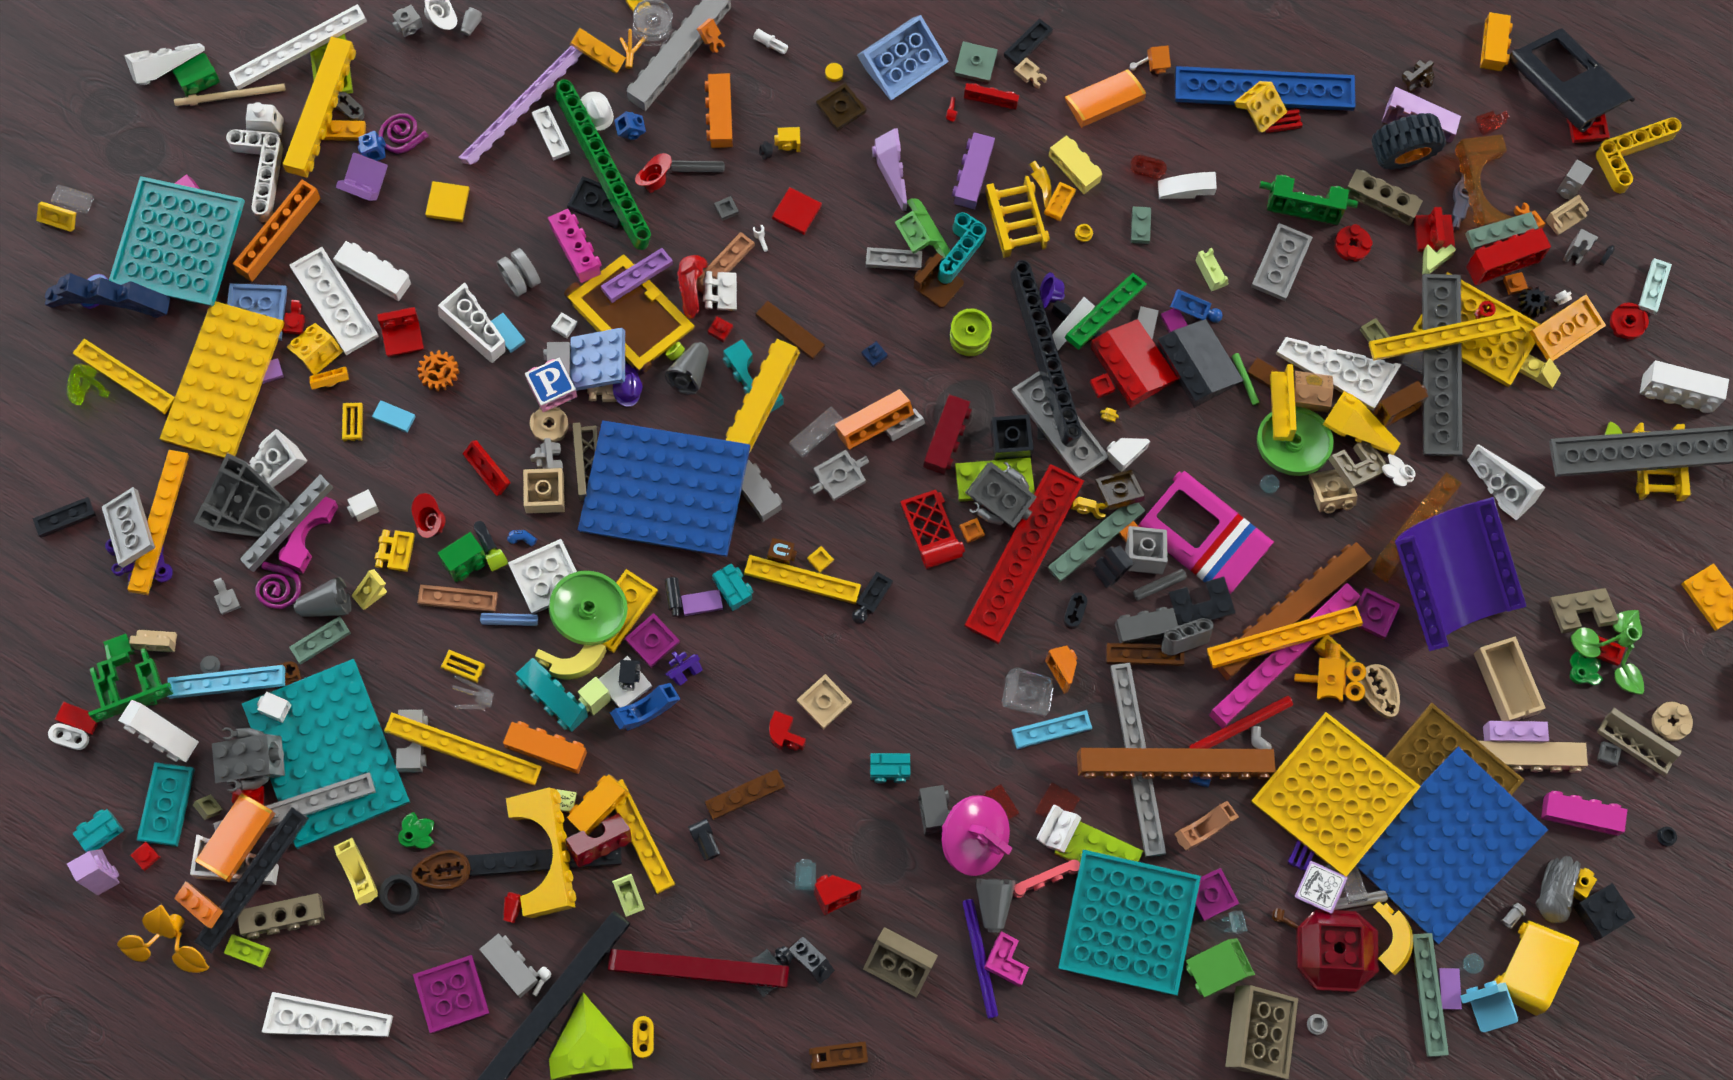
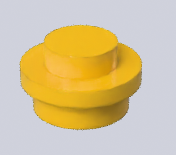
M1087 224L1077 226L1075 229L1076 239L1081 242L1091 240L1093 236L1092 228Z
M1106 408L1100 412L1102 414L1101 419L1113 423L1119 418V415L1116 414V410Z

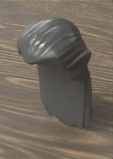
M1564 856L1560 860L1556 858L1548 863L1541 885L1540 898L1535 902L1542 917L1551 923H1563L1568 920L1571 913L1572 898L1581 863L1579 861L1573 862L1570 856Z

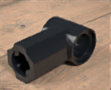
M707 818L688 826L704 861L712 860L720 855Z

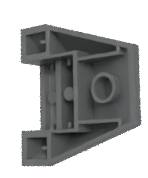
M227 453L194 523L212 531L261 537L285 512L290 503L246 461Z

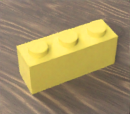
M1066 135L1050 147L1048 156L1083 194L1100 183L1102 178L1101 169L1090 161L1089 156L1078 148L1077 143Z

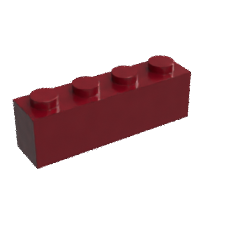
M949 394L925 457L924 468L944 475L946 469H951L954 460L951 458L952 453L957 452L960 442H957L959 435L963 436L966 428L963 423L965 419L969 420L972 409L969 408L970 401Z

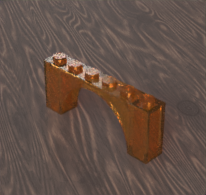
M1503 135L1462 139L1455 149L1477 228L1512 218V216L1498 211L1488 202L1480 184L1483 166L1492 160L1500 159L1507 151Z
M1447 472L1443 475L1380 553L1372 570L1374 574L1385 582H1389L1402 564L1395 544L1398 536L1410 527L1438 515L1440 512H1445L1454 501L1462 485L1459 480Z

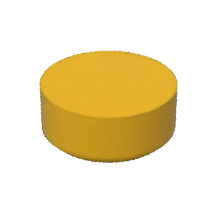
M838 63L829 64L825 69L826 78L831 82L840 81L843 77L842 66Z

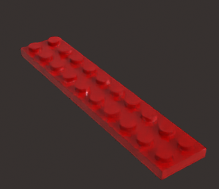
M1052 464L1049 465L1034 493L1037 498L1028 508L1032 511L1031 515L1026 521L1021 518L967 619L964 625L965 628L997 644L1000 643L1084 480Z

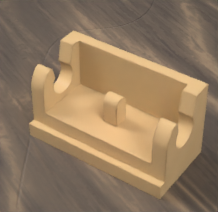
M1577 195L1552 211L1545 221L1558 236L1587 217L1585 212L1589 211L1580 195Z

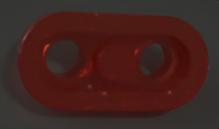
M1143 155L1134 156L1130 163V169L1133 173L1154 179L1162 178L1167 170L1164 161Z

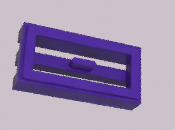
M1297 840L1288 864L1306 872L1314 852L1310 850L1304 866L1301 865L1308 849L1304 845L1297 863L1294 862V858L1301 845V842Z

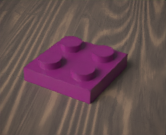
M1365 588L1356 605L1363 621V625L1359 626V628L1385 639L1400 604Z
M654 613L625 637V641L650 668L680 643V640Z
M1221 868L1201 877L1195 907L1203 922L1239 904Z

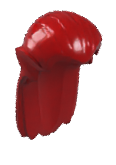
M699 255L684 257L679 263L677 272L683 312L689 319H693L696 313L699 312L696 280L703 274V268L708 267L707 260Z

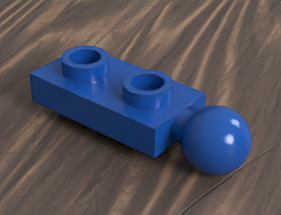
M1176 290L1170 306L1200 320H1204L1208 316V319L1213 323L1221 321L1223 316L1220 309H1210L1212 303L1181 290Z

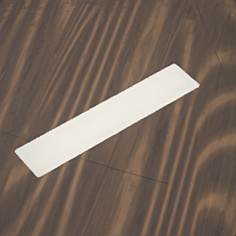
M1085 297L1052 334L1057 351L1066 342V334L1095 307Z

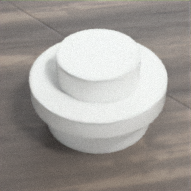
M1564 290L1556 294L1554 302H1557L1559 306L1571 300V291L1567 293Z

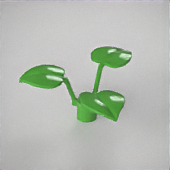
M1628 610L1617 614L1619 621L1612 626L1620 634L1605 642L1599 643L1598 635L1590 628H1580L1571 635L1574 648L1581 655L1588 658L1598 657L1601 653L1599 647L1618 640L1620 646L1628 647L1621 662L1622 668H1618L1615 671V680L1619 687L1627 692L1639 695L1644 693V682L1639 669L1631 663L1625 665L1631 650L1634 648L1633 643L1642 636L1639 610Z

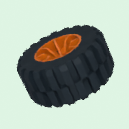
M1419 113L1402 117L1399 120L1390 122L1388 125H1384L1373 134L1371 142L1378 164L1384 169L1394 170L1396 168L1410 167L1436 156L1445 147L1446 139L1440 120L1436 115Z

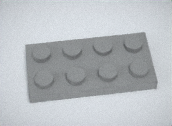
M1279 223L1251 287L1285 301L1313 237Z
M132 487L102 506L119 566L123 568L155 548L137 489Z

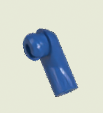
M512 530L508 533L509 536L507 537V541L511 544L517 543V540H523L531 547L537 541V538L526 530Z

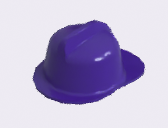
M1051 272L1046 274L1040 287V297L1044 309L1049 303H1055L1057 300L1061 301L1065 297L1063 281L1056 278Z
M625 364V382L613 384V394L619 404L628 407L638 402L642 392V382L637 371L632 366Z

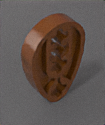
M445 850L421 860L413 868L411 875L414 881L427 887L455 889L467 881L470 875V863L463 853L455 850ZM459 863L464 865V869H461V871L453 870L451 874L450 872L437 873L440 866L441 868H449L450 865L458 867ZM421 869L422 871L430 872L426 873V875H423L422 877L418 876V873L421 872Z

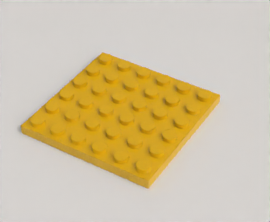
M1325 712L1252 799L1251 803L1337 872L1346 877L1421 786Z

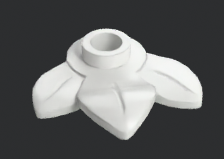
M1389 454L1390 464L1382 466L1384 474L1389 478H1393L1394 484L1404 487L1407 483H1411L1415 477L1414 469L1409 465H1404L1398 457Z

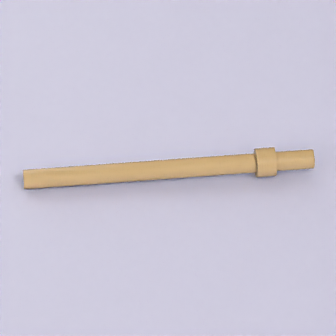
M276 84L199 96L193 94L185 98L174 99L175 106L189 104L190 106H195L203 102L286 91L285 84Z

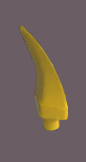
M1034 161L1029 164L1034 171L1031 175L1042 189L1044 206L1046 208L1051 199L1050 178L1044 166L1040 168L1037 162Z

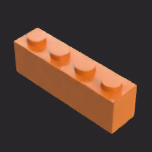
M730 73L708 74V81H705V92H709V97H705L706 108H709V114H706V125H710V130H706L707 141L711 142V148L733 147Z
M899 389L834 425L840 440L848 449H851L914 415L910 400Z
M521 721L517 723L511 722L503 741L505 748L579 774L587 754L586 748H584L582 743L573 741V743L565 741L566 738L557 734L554 736L548 735L547 731L541 728H536V730L528 728L529 725Z

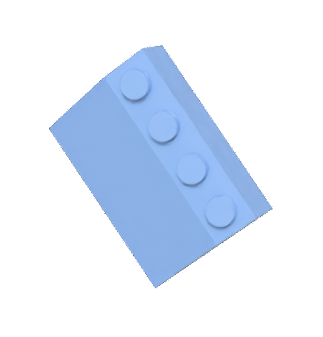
M921 15L913 17L857 55L865 70L890 100L948 62Z

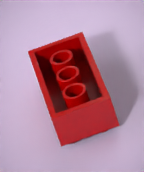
M1533 228L1526 231L1523 235L1518 236L1516 234L1504 242L1500 240L1493 243L1490 247L1485 248L1483 246L1476 249L1466 268L1476 286L1541 262L1550 250L1551 245L1542 228L1537 230Z

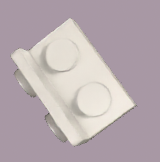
M1053 805L1037 836V840L1047 848L1064 853L1081 817L1075 813L1064 811L1057 805Z

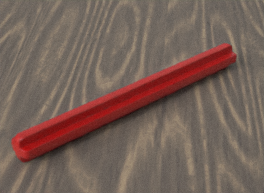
M1285 696L1191 744L1189 748L1209 749L1292 707L1293 701L1289 696Z

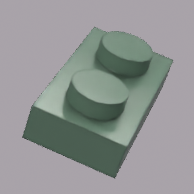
M1133 206L1131 243L1149 244L1151 208Z

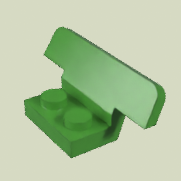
M909 199L907 203L912 211L897 220L895 224L914 254L930 244L934 246L938 254L943 256L944 260L950 252L949 247L919 199Z

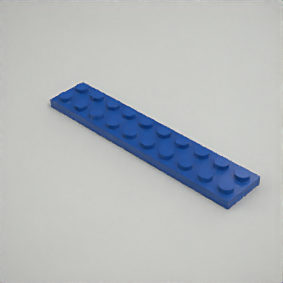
M1176 66L1175 102L1235 105L1234 101L1259 81L1273 83L1284 106L1288 108L1354 111L1355 75Z

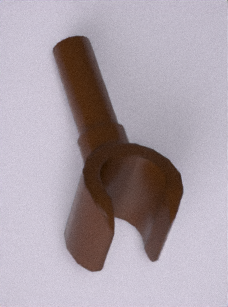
M1279 908L1273 910L1272 919L1274 921L1286 923L1294 929L1299 926L1284 917L1285 910Z

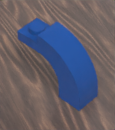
M671 683L659 685L643 699L631 705L616 708L610 714L619 729L626 728L628 731L661 715L677 703L680 697Z

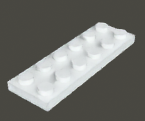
M323 247L290 264V268L346 355L379 337Z

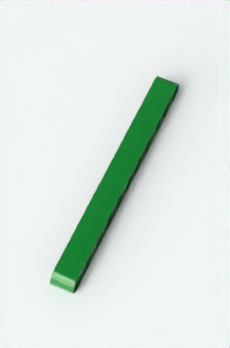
M565 79L560 80L557 83L555 98L632 245L638 250L646 249L649 245L651 232L573 84Z

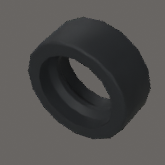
M402 874L392 875L380 887V901L391 913L405 914L414 909L418 903L419 889L410 877ZM395 883H405L411 889L410 900L402 906H395L388 900V890Z

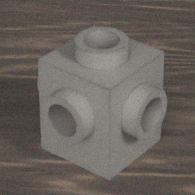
M412 5L399 9L393 14L394 22L392 24L395 30L401 32L404 37L414 34L423 27L421 18Z

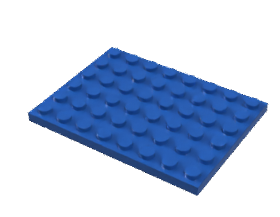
M602 420L578 531L727 557L751 446L745 443Z
M1459 746L1420 785L1419 790L1356 865L1381 891H1386L1387 897L1426 934L1432 933L1433 940L1437 944L1442 942L1548 831L1541 822Z

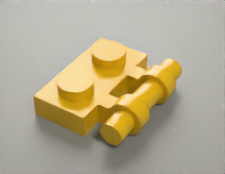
M382 530V535L379 536L378 540L379 549L374 558L376 560L375 567L382 568L383 562L388 561V569L408 572L415 534L395 530L394 537L392 538L389 537V530ZM387 545H392L390 554H386Z

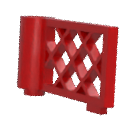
M937 490L900 501L926 569L963 557L962 553L965 552L964 545L956 539L942 504L945 501L942 493H937ZM934 496L936 501L934 507L924 504L926 498ZM914 503L919 507L916 513H913L907 509L906 505ZM922 507L931 511L928 519L918 515ZM934 512L942 515L943 519L940 524L930 520ZM916 518L926 522L922 530L914 526ZM928 523L938 527L935 535L925 531ZM940 529L948 531L950 537L942 539L937 535ZM922 535L932 538L931 543L922 546L920 541Z

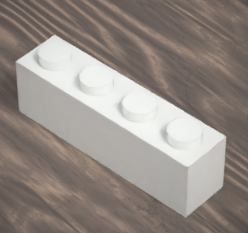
M345 241L333 258L337 267L397 301L402 298L411 285L409 275L401 269L398 271L385 260L382 262L372 252L366 253L356 243L351 244Z
M131 700L118 720L125 725L123 727L125 730L132 734L137 732L139 739L146 743L152 742L154 749L162 753L166 751L168 753L166 756L175 762L178 759L187 762L198 744L197 740L143 704Z

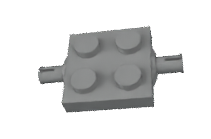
M846 450L814 468L813 471L819 478V483L810 487L811 491L815 495L824 489L833 501L839 499L866 483L860 467L869 463L868 458L864 456L855 461Z

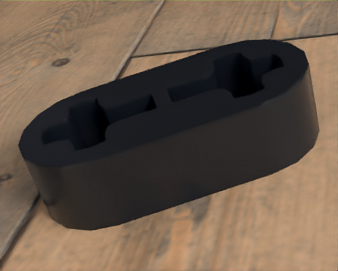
M1074 593L1070 598L1064 616V624L1069 629H1076L1082 621L1087 605V597L1083 593ZM1080 598L1083 604H1080L1079 608L1076 609V602L1073 600ZM1076 613L1075 620L1077 621L1072 624L1068 618H1071L1072 614Z

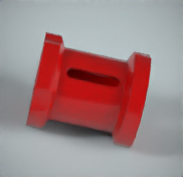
M1490 301L1482 302L1475 311V319H1480L1481 316L1483 318L1493 316L1496 311L1495 305Z

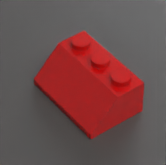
M824 875L816 880L817 883L814 884V896L824 916L861 897L862 887L860 884L835 875L830 877Z

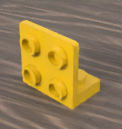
M1259 81L1234 101L1237 108L1249 111L1259 132H1264L1287 113L1272 82Z
M316 323L307 327L301 335L294 338L287 345V348L303 361L313 375L319 373L343 352L335 339Z

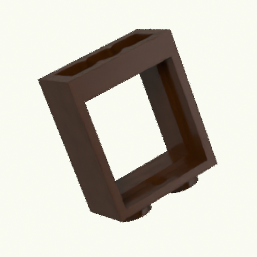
M1417 381L1380 401L1373 415L1387 428L1418 411L1428 398L1427 389Z

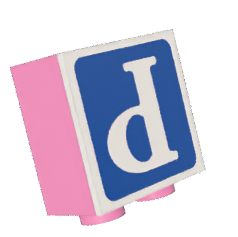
M560 357L549 360L544 365L534 367L525 373L526 380L542 412L577 397L576 389Z

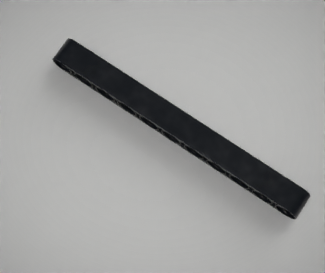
M1019 260L1016 262L1010 278L1061 442L1067 447H1073L1082 435V428L1032 268L1027 261Z
M613 911L477 1080H507L609 953L610 949L613 948L630 926L629 921L616 911Z

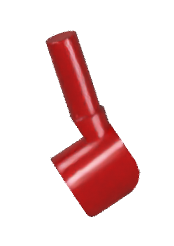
M951 97L946 119L953 122L958 114L957 111L953 110L955 97Z

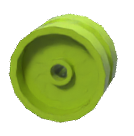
M965 309L958 312L953 318L949 334L953 349L965 356L981 354L988 347L991 338L992 324L989 317L977 309Z

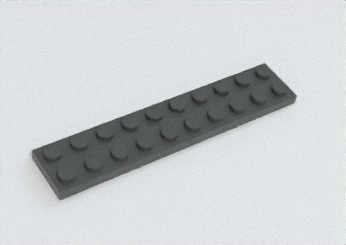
M1423 274L1422 330L1461 323V275ZM1461 343L1422 351L1423 386H1425L1428 392V398L1423 404V455L1462 456Z
M1733 426L1555 438L1549 441L1555 477L1733 464Z

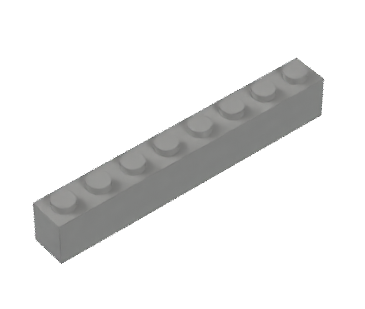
M702 0L699 5H696L692 10V14L682 21L681 27L672 33L667 44L664 43L661 46L657 56L651 58L647 68L640 71L637 80L628 86V100L646 111L702 44L703 40L697 28L709 18L714 19L717 25L730 10L731 0Z

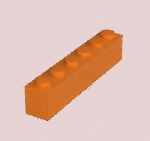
M303 179L298 183L233 262L237 273L251 282L254 281L321 199L315 187Z

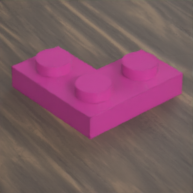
M1001 931L997 936L984 969L1020 987L1029 967L1012 959L1019 940Z

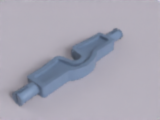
M1476 156L1469 157L1468 165H1465L1461 180L1453 191V200L1455 202L1452 211V219H1454L1453 230H1459L1460 223L1465 219L1471 202V197L1463 194L1462 191L1472 192L1474 190L1478 170L1475 167Z

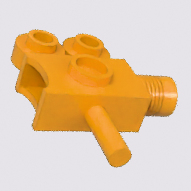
M1327 643L1325 644L1324 658H1319L1318 675L1295 674L1294 681L1318 683V701L1322 698L1330 697L1343 702V695H1346L1350 701L1357 702L1365 695V688L1360 681L1366 676V668L1359 662H1353L1348 667H1345V660L1340 659L1341 645ZM1353 670H1359L1360 674L1358 676H1354L1352 673ZM1346 676L1348 677V679H1349L1350 681H1352V682H1350L1347 686H1346ZM1357 689L1359 691L1358 695H1353L1351 690Z

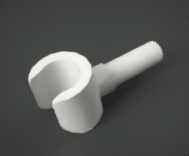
M760 225V232H757L755 227H753L754 237L759 239L764 252L768 251L764 240L763 225Z
M542 967L537 972L541 979L532 993L535 996L538 995L544 982L551 977V972L546 967Z

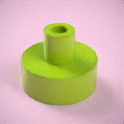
M677 342L666 351V356L671 361L678 359L685 348L680 342Z

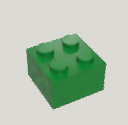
M471 532L438 552L443 566L454 582L458 580L463 581L469 576V573L474 570H480L487 562L482 547Z

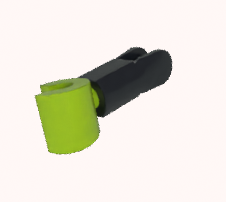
M475 522L474 530L487 554L486 559L491 571L507 565L508 561L504 553L497 549L484 522Z

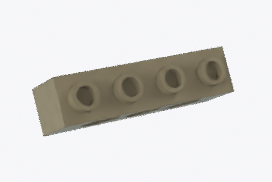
M1356 169L1347 187L1349 197L1409 226L1423 202L1416 195L1408 194L1402 191L1401 188L1392 186L1383 179L1375 178L1369 175L1368 172Z
M318 893L246 908L238 917L240 934L243 937H247V939L258 938L259 934L267 933V935L280 933L279 930L286 928L288 931L297 930L300 928V925L305 924L316 926L320 924V921L325 920L322 897ZM305 908V916L298 918L297 912L300 909ZM280 913H286L285 920L278 922L277 916ZM265 917V924L257 926V920Z

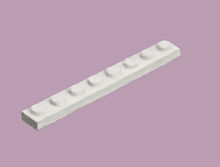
M357 4L229 72L239 90L328 43L331 36L337 38L364 24L367 20Z

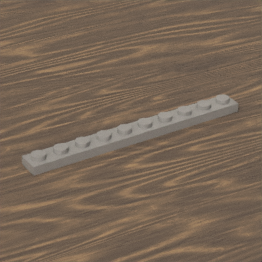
M1130 663L1111 665L1110 670L1125 748H1146ZM1135 776V778L1131 779L1145 858L1165 855L1166 850L1152 779H1143L1142 776Z

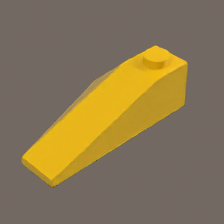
M1345 391L1323 423L1324 426L1345 437L1346 434L1353 436L1355 441L1360 443L1366 441L1373 448L1394 455L1400 446V442L1354 395L1348 394Z

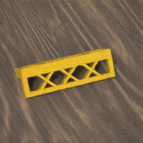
M1287 364L1285 372L1272 371L1270 374L1273 440L1292 441L1297 430L1293 365Z

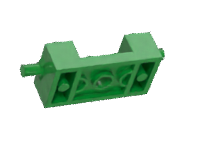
M1276 175L1272 183L1260 181L1259 188L1270 190L1267 211L1338 225L1346 210V206L1357 208L1358 200L1348 199L1349 190L1341 186H1331L1326 198L1319 195H1306L1304 192H1293L1295 179L1287 175Z

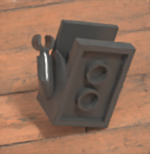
M992 462L987 463L965 492V494L976 501L974 504L978 506L977 510L972 511L969 509V511L989 523L998 525L1005 523L1009 527L1014 528L1021 518L1026 521L1031 515L1032 511L1028 508L1037 496L1029 491V485L1024 476L1013 469L1007 462H1004L1007 466L1005 471H1002Z
M226 727L222 731H229L231 736L222 737L225 740L223 742L212 743L215 783L227 782V785H235L234 789H227L229 793H233L237 789H258L267 783L269 778L285 776L281 736L264 734L262 731L252 728H242L233 731L231 728Z

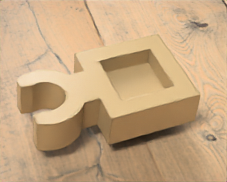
M1027 57L1014 69L1016 75L1026 83L1031 80L1033 86L1037 89L1041 85L1037 82L1038 80L1044 83L1047 80L1044 74H1038L1040 68Z

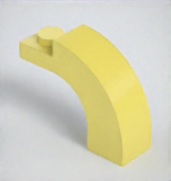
M602 644L584 645L576 656L561 659L538 649L535 657L542 667L546 669L551 667L549 673L552 677L576 679L593 671L600 664L607 650L606 646Z
M350 838L334 846V849L350 881L358 904L361 905L371 902L378 896V891L353 838Z

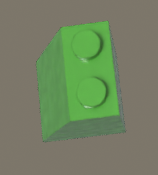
M1237 938L1228 939L1186 960L1188 963L1186 968L1197 982L1195 984L1196 989L1204 997H1209L1255 975Z

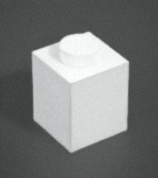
M369 489L347 499L350 504L347 509L351 517L356 516L358 522L379 512Z
M266 692L264 696L260 697L257 710L261 714L283 723L291 704L283 698Z

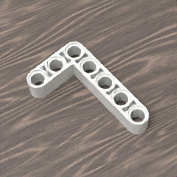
M231 130L227 133L226 139L232 151L260 155L252 211L259 222H267L273 212L283 145L276 133ZM268 192L267 195L261 196L263 193Z

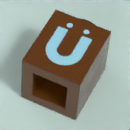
M772 538L767 560L790 565L791 561L795 562L797 551L794 550L795 543Z

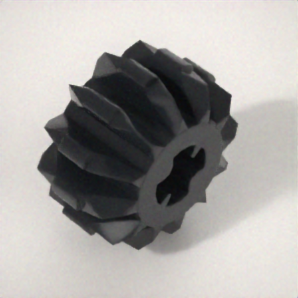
M1532 286L1528 287L1527 290L1523 289L1521 295L1517 298L1519 302L1517 308H1522L1521 314L1526 312L1528 317H1531L1533 314L1535 318L1540 314H1544L1550 304L1547 302L1549 296L1544 295L1545 290L1539 291V286L1535 289Z

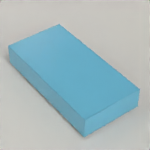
M504 313L491 321L505 340V347L510 353L526 343L525 339Z
M381 400L372 416L373 419L408 433L416 417L413 413Z

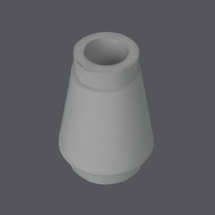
M469 7L465 11L460 32L470 36L482 20V13L477 9Z

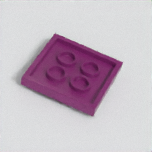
M472 955L413 974L430 1034L490 1014Z

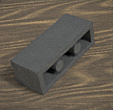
M1167 607L1158 608L1155 612L1150 613L1149 611H1142L1137 613L1136 616L1131 617L1129 614L1122 615L1115 623L1119 643L1135 644L1164 638V634L1168 629L1178 626L1174 609H1167Z

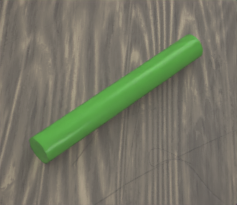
M1235 353L1232 355V358L1240 376L1244 380L1243 384L1252 405H1258L1260 402L1240 355Z

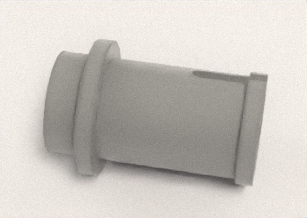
M1519 903L1513 904L1511 906L1512 909L1501 920L1510 929L1513 928L1521 916H1525L1526 909Z

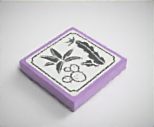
M1310 861L1295 894V898L1332 914L1348 877Z

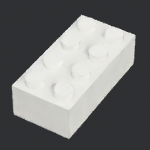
M1655 360L1643 374L1640 394L1649 399H1660L1665 403H1676L1684 408H1695L1704 413H1713L1726 400L1729 379Z

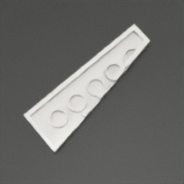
M272 992L262 1033L388 1037L393 1016Z

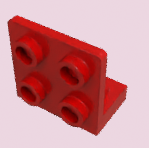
M415 307L377 314L387 357L424 350Z

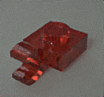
M1491 111L1476 116L1475 121L1482 135L1498 130L1500 125L1508 122L1507 119L1510 116L1507 111L1498 115Z

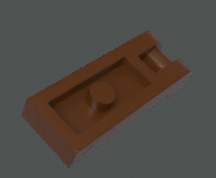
M866 1041L809 1049V1055L812 1056L811 1070L868 1063ZM826 1053V1061H820V1054Z

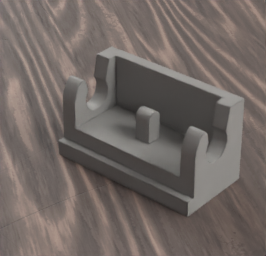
M1581 229L1570 244L1563 261L1568 262L1571 256L1575 255L1577 257L1575 265H1578L1598 237Z

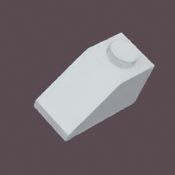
M1120 438L1117 442L1113 441L1106 448L1108 450V460L1122 472L1148 448L1150 441L1148 439Z

